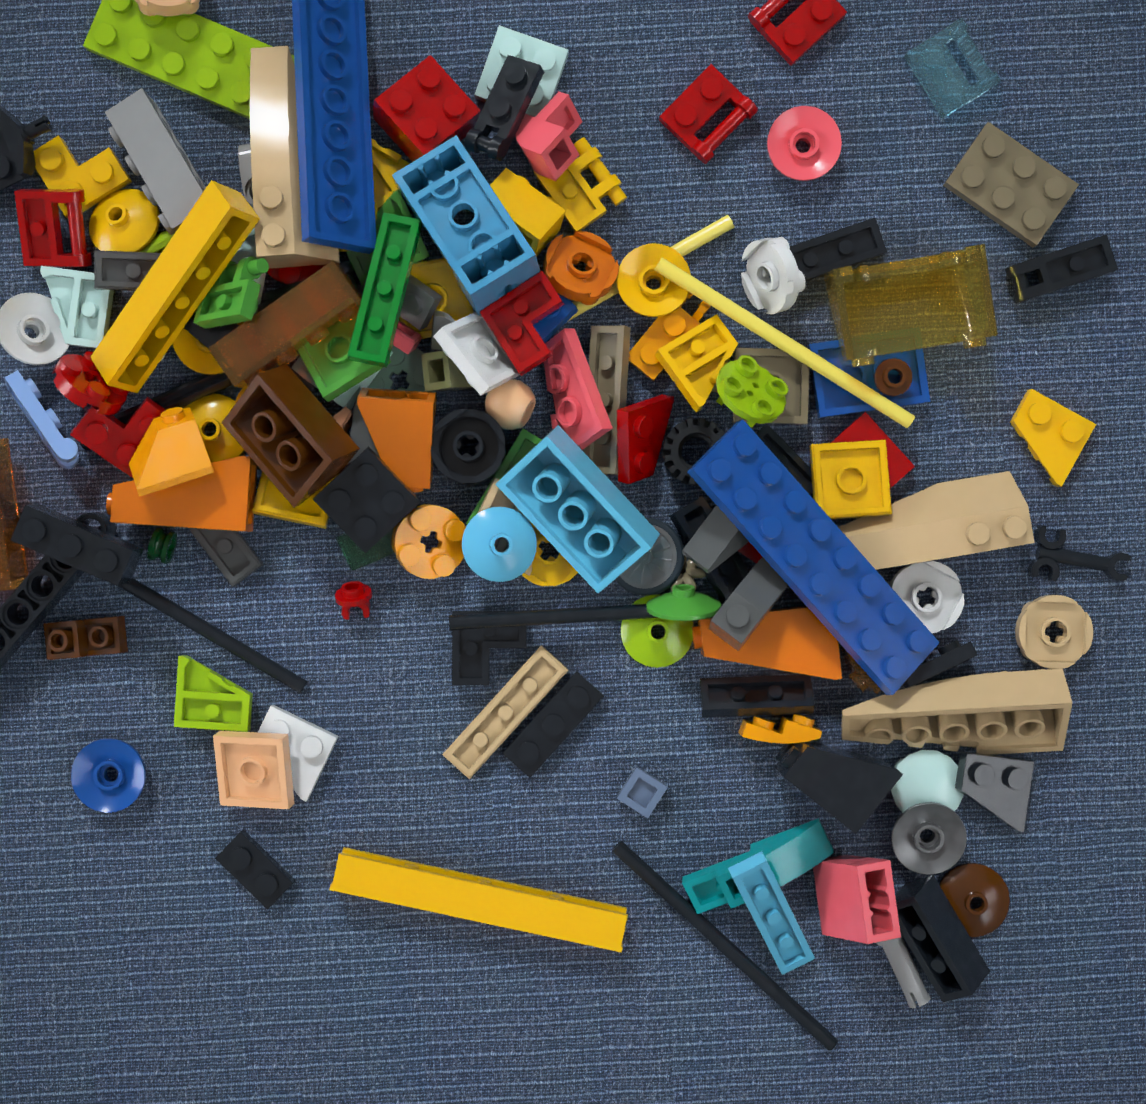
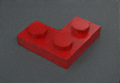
M540 271L480 311L485 322L521 376L553 356L533 325L563 306L564 303L544 272Z
M147 397L127 423L124 424L112 415L97 414L96 412L99 407L91 405L72 429L70 435L133 478L129 462L152 420L160 417L161 413L166 409Z

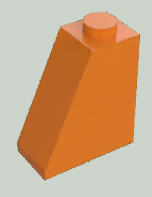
M361 388L357 397V405L380 459L413 493L430 489L433 479L431 446L435 430L436 392Z

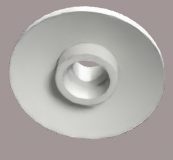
M21 293L11 297L0 308V343L13 358L30 365H46L56 361L67 351L69 345L64 342L59 327L60 320L58 315L54 313L49 297L37 293ZM25 328L33 329L36 333V338L27 336L24 331Z

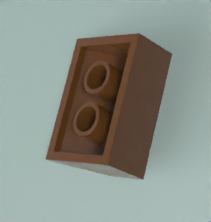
M287 364L257 374L222 421L223 426L294 508L338 475L360 449Z

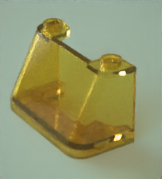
M985 244L965 247L964 250L942 252L937 255L871 266L863 265L854 270L852 266L837 268L824 274L826 291L843 361L851 360L852 368L875 364L874 356L963 342L964 349L987 345L986 338L998 335Z

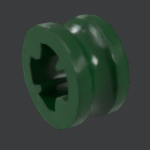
M156 528L148 546V559L155 560L160 558L162 563L168 564L176 548L177 533L170 531L168 534H165L162 528Z

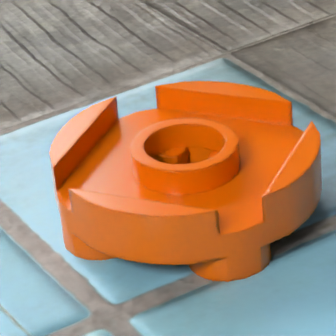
M574 231L573 235L563 237L562 234L550 243L544 258L543 267L546 277L557 293L570 300L578 301L585 305H593L612 289L619 272L618 260L615 263V259L611 254L613 249L604 239L590 232ZM582 261L586 263L585 269L587 271H579L573 264L577 265Z

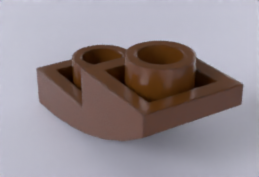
M125 616L43 623L47 660L128 652Z

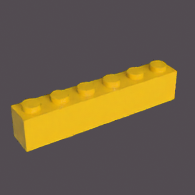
M213 180L210 181L90 357L107 385L134 393L139 392L260 220L259 216L241 192Z

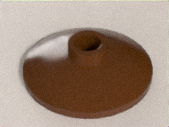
M978 863L961 864L948 871L939 882L941 889L970 937L987 935L997 929L1004 921L1009 910V891L1002 877L990 867ZM974 897H980L982 900L980 907L977 909L970 907V901Z

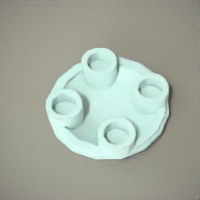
M920 750L896 762L894 767L903 775L891 789V793L896 806L902 813L916 804L925 802L940 803L951 808L953 811L958 808L964 794L955 788L958 765L951 757L937 750Z

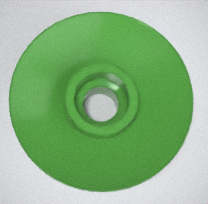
M690 584L674 585L672 592L654 597L646 604V610L652 616L676 621L710 618L715 616L721 608L719 600L709 595L695 592V586Z

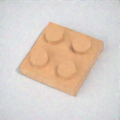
M219 731L213 735L220 805L290 809L295 804L288 734Z

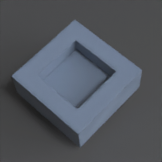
M636 766L616 797L627 806L649 818L668 786Z

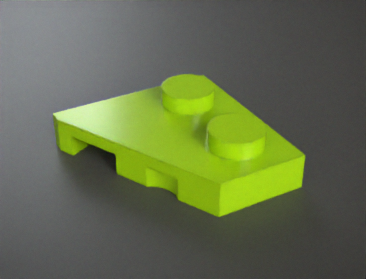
M188 655L178 656L174 727L250 731L253 693Z

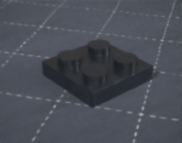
M369 446L313 498L322 510L364 553H367L421 501Z

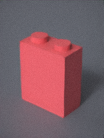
M839 855L828 857L813 867L822 935L864 944L901 938L890 860Z

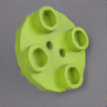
M741 355L737 360L730 361L724 365L718 373L716 386L719 397L716 402L721 406L724 403L734 414L747 420L746 423L751 428L756 423H771L783 413L786 405L785 395L788 393L787 384L782 379L774 377L765 368L759 366L752 357Z

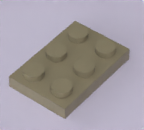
M987 122L943 186L1034 248L1041 241L1079 184L993 124Z

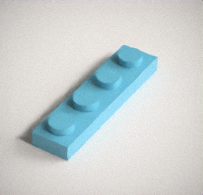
M761 851L729 867L728 870L781 974L783 975L814 960L815 957L763 852Z

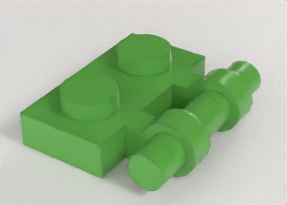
M250 256L240 259L238 263L230 261L197 308L193 323L207 329L252 321L253 315L258 308L257 299L261 287L253 279H258L261 274L268 271L269 264L267 260Z

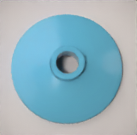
M491 507L479 512L469 521L462 536V552L466 563L474 573L489 581L505 582L519 577L529 568L536 554L537 540L531 523L524 515L507 507ZM503 537L507 540L508 547L505 551L498 552L494 544L498 538Z

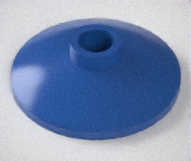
M113 738L100 739L85 746L76 756L71 769V782L77 797L87 807L104 813L117 812L133 804L142 793L146 781V769L140 754L130 744ZM109 767L117 770L118 777L116 780H111L107 776Z

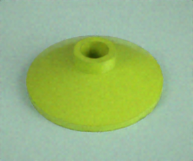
M661 594L644 596L632 605L647 604L650 599ZM662 618L622 620L621 639L628 654L637 662L649 667H666L679 661L688 652L693 641L692 627L694 625L693 621H676ZM657 624L662 625L665 629L663 637L658 639L651 635V628Z

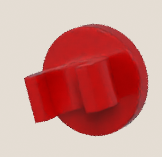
M350 581L343 584L335 593L336 603L342 606L341 613L343 618L349 620L350 608L356 606L363 610L364 618L369 617L371 606L369 600L372 598L371 587L360 581Z

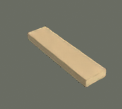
M541 645L442 755L470 779L569 669Z

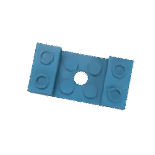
M457 135L392 174L395 184L415 219L421 220L422 228L425 227L453 270L460 289L478 316L481 315V310L540 272L535 252ZM461 210H470L475 214L473 220L466 225L455 223V215Z

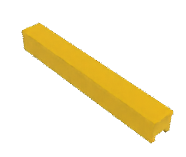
M346 847L338 855L334 879L329 888L331 891L621 953L628 914H626L627 907Z

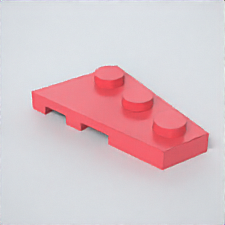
M564 328L545 343L553 355L544 361L547 391L553 394L555 414L550 415L552 429L559 425L583 450L613 429L576 330L575 328Z

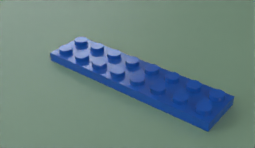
M292 0L302 242L370 254L374 251L376 244L365 0Z
M743 419L736 422L687 471L885 695H894L940 643Z

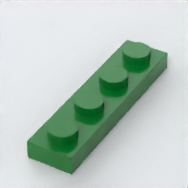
M383 212L347 355L350 361L385 368L388 366L422 228L420 219Z

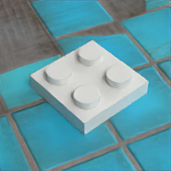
M476 312L441 327L433 336L442 347L445 355L452 359L465 376L469 385L475 388L480 396L520 375L482 315L478 316Z

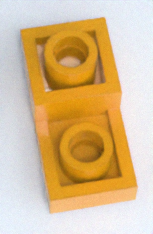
M793 714L792 719L782 716L778 730L773 729L775 722L765 718L754 716L752 721L743 719L738 733L742 737L756 741L789 744L820 739L822 731L813 726L814 719L800 714Z

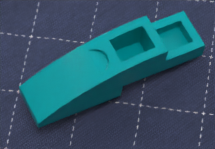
M819 818L750 844V851L683 876L682 885L697 914L726 903L729 904L731 909L744 904L745 902L728 868L761 851L780 887L809 871L833 854L834 849Z

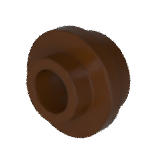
M887 359L876 368L874 382L881 393L887 396H898L909 389L912 383V371L908 364L900 359ZM895 370L899 373L900 381L897 384H893L888 380L889 371Z

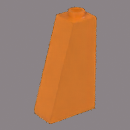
M239 456L212 462L211 465L214 473L140 497L134 480L114 484L112 493L110 492L107 496L106 511L108 515H111L110 522L253 532L254 514L252 509L256 495L257 464L250 456Z
M807 606L770 610L739 651L708 629L713 617L698 620V626L692 627L694 649L701 648V654L704 657L833 680L842 679L838 641Z

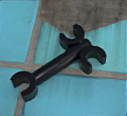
M1038 526L1035 530L1034 536L1038 547L1036 559L1028 567L1029 577H1037L1039 568L1042 565H1046L1049 569L1048 580L1056 581L1060 573L1057 563L1104 571L1107 577L1112 580H1127L1128 575L1116 572L1115 564L1119 560L1131 561L1130 555L1114 553L1104 557L1061 549L1059 547L1066 541V530L1057 529L1056 537L1052 542H1049L1045 537L1046 526Z

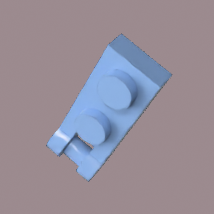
M18 370L4 377L7 390L57 464L64 469L74 468L79 461L78 446L74 440L63 438L58 430L62 428L60 420L51 408L46 411L38 401L42 395L31 378L24 380Z

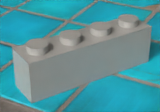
M141 88L105 112L112 124L108 131L120 148H126L129 154L124 157L126 163L137 177L142 176L146 183L141 186L144 194L154 206L158 204L163 212L158 218L167 232L173 235L206 189V186L160 108Z

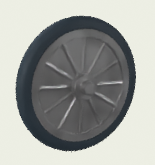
M646 518L660 533L653 547L615 579L622 588L637 595L649 596L665 591L678 579L684 565V554L682 553L684 547L679 535L670 525L654 518Z

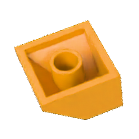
M182 407L170 408L163 411L160 417L154 418L129 462L139 497L214 473L190 407L185 409Z

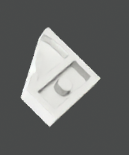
M271 705L258 733L288 734L293 790L301 800L306 802L309 800L339 736L286 710Z

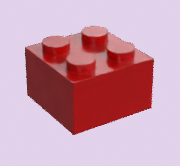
M430 55L374 99L373 119L413 162L456 135L460 141L463 140L468 131L474 128L481 110Z

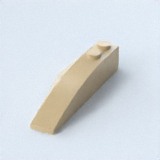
M288 46L251 48L250 148L253 210L260 218L254 227L256 257L258 259H266L269 268L340 263L339 248L302 242L295 66Z
M1010 471L936 483L892 503V514L889 516L861 517L838 527L875 570L1035 543L1028 504Z
M1063 669L1002 671L954 677L896 691L894 695H881L842 710L841 737L842 740L890 744L893 739L903 740L908 744V747L923 748L925 743L942 744L943 750L957 752L960 746L976 748L978 754L987 755L1063 751L1072 708V699Z

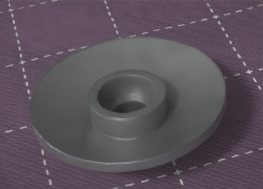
M925 802L908 808L899 816L892 830L891 841L896 857L906 868L919 874L932 875L950 869L959 861L966 847L967 834L962 820L951 808L940 803ZM925 829L933 831L931 837L927 839L920 837L921 832Z

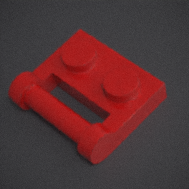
M768 0L761 8H754L748 14V19L792 67L846 16L847 11L837 0H806L778 27H775L770 19L790 0Z
M710 64L659 116V121L702 163L707 164L714 157L713 151L746 118L751 119L758 112V108L751 99L743 95ZM729 101L735 109L704 141L699 140L695 135Z
M19 189L14 191L24 266L84 267L92 265L91 253L87 252L82 202H85L84 189ZM58 203H66L72 253H64Z

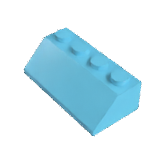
M559 425L495 484L597 593H600L648 552L660 535Z

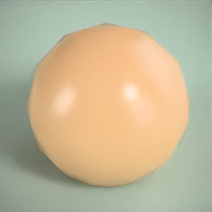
M511 379L487 392L485 413L492 416L503 429H519L524 427L530 419L536 404V398L528 385L520 380Z

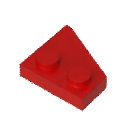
M661 394L617 409L618 482L632 484L654 474L674 403V396Z

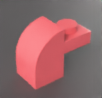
M559 91L535 117L525 114L515 134L516 140L532 169L537 174L554 181L579 156L570 135L583 122L570 96Z

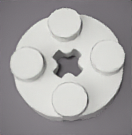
M784 237L764 238L753 241L746 247L742 261L747 260V271L741 273V278L749 301L758 310L765 308L768 311L766 314H775L790 309L796 302L798 293L805 289V277L798 270L788 241Z
M926 561L908 564L895 574L890 583V587L931 633H937L951 627L963 610L964 593H962L960 580L952 569L942 563ZM927 587H930L932 589L931 596L935 598V601L932 605L926 603L922 608L918 604L920 599L916 597L919 590L925 591Z

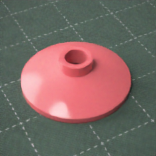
M798 106L783 112L772 124L767 138L768 155L775 168L786 177L798 181L814 180L829 172L837 162L842 146L841 133L836 122L826 112L812 106ZM799 141L806 142L809 150L805 153L799 152L796 148V143Z

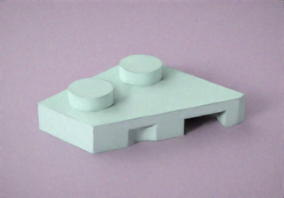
M41 266L40 272L42 278L46 279L52 297L50 301L54 313L59 317V327L65 344L96 349L109 330L114 290H95L94 273Z

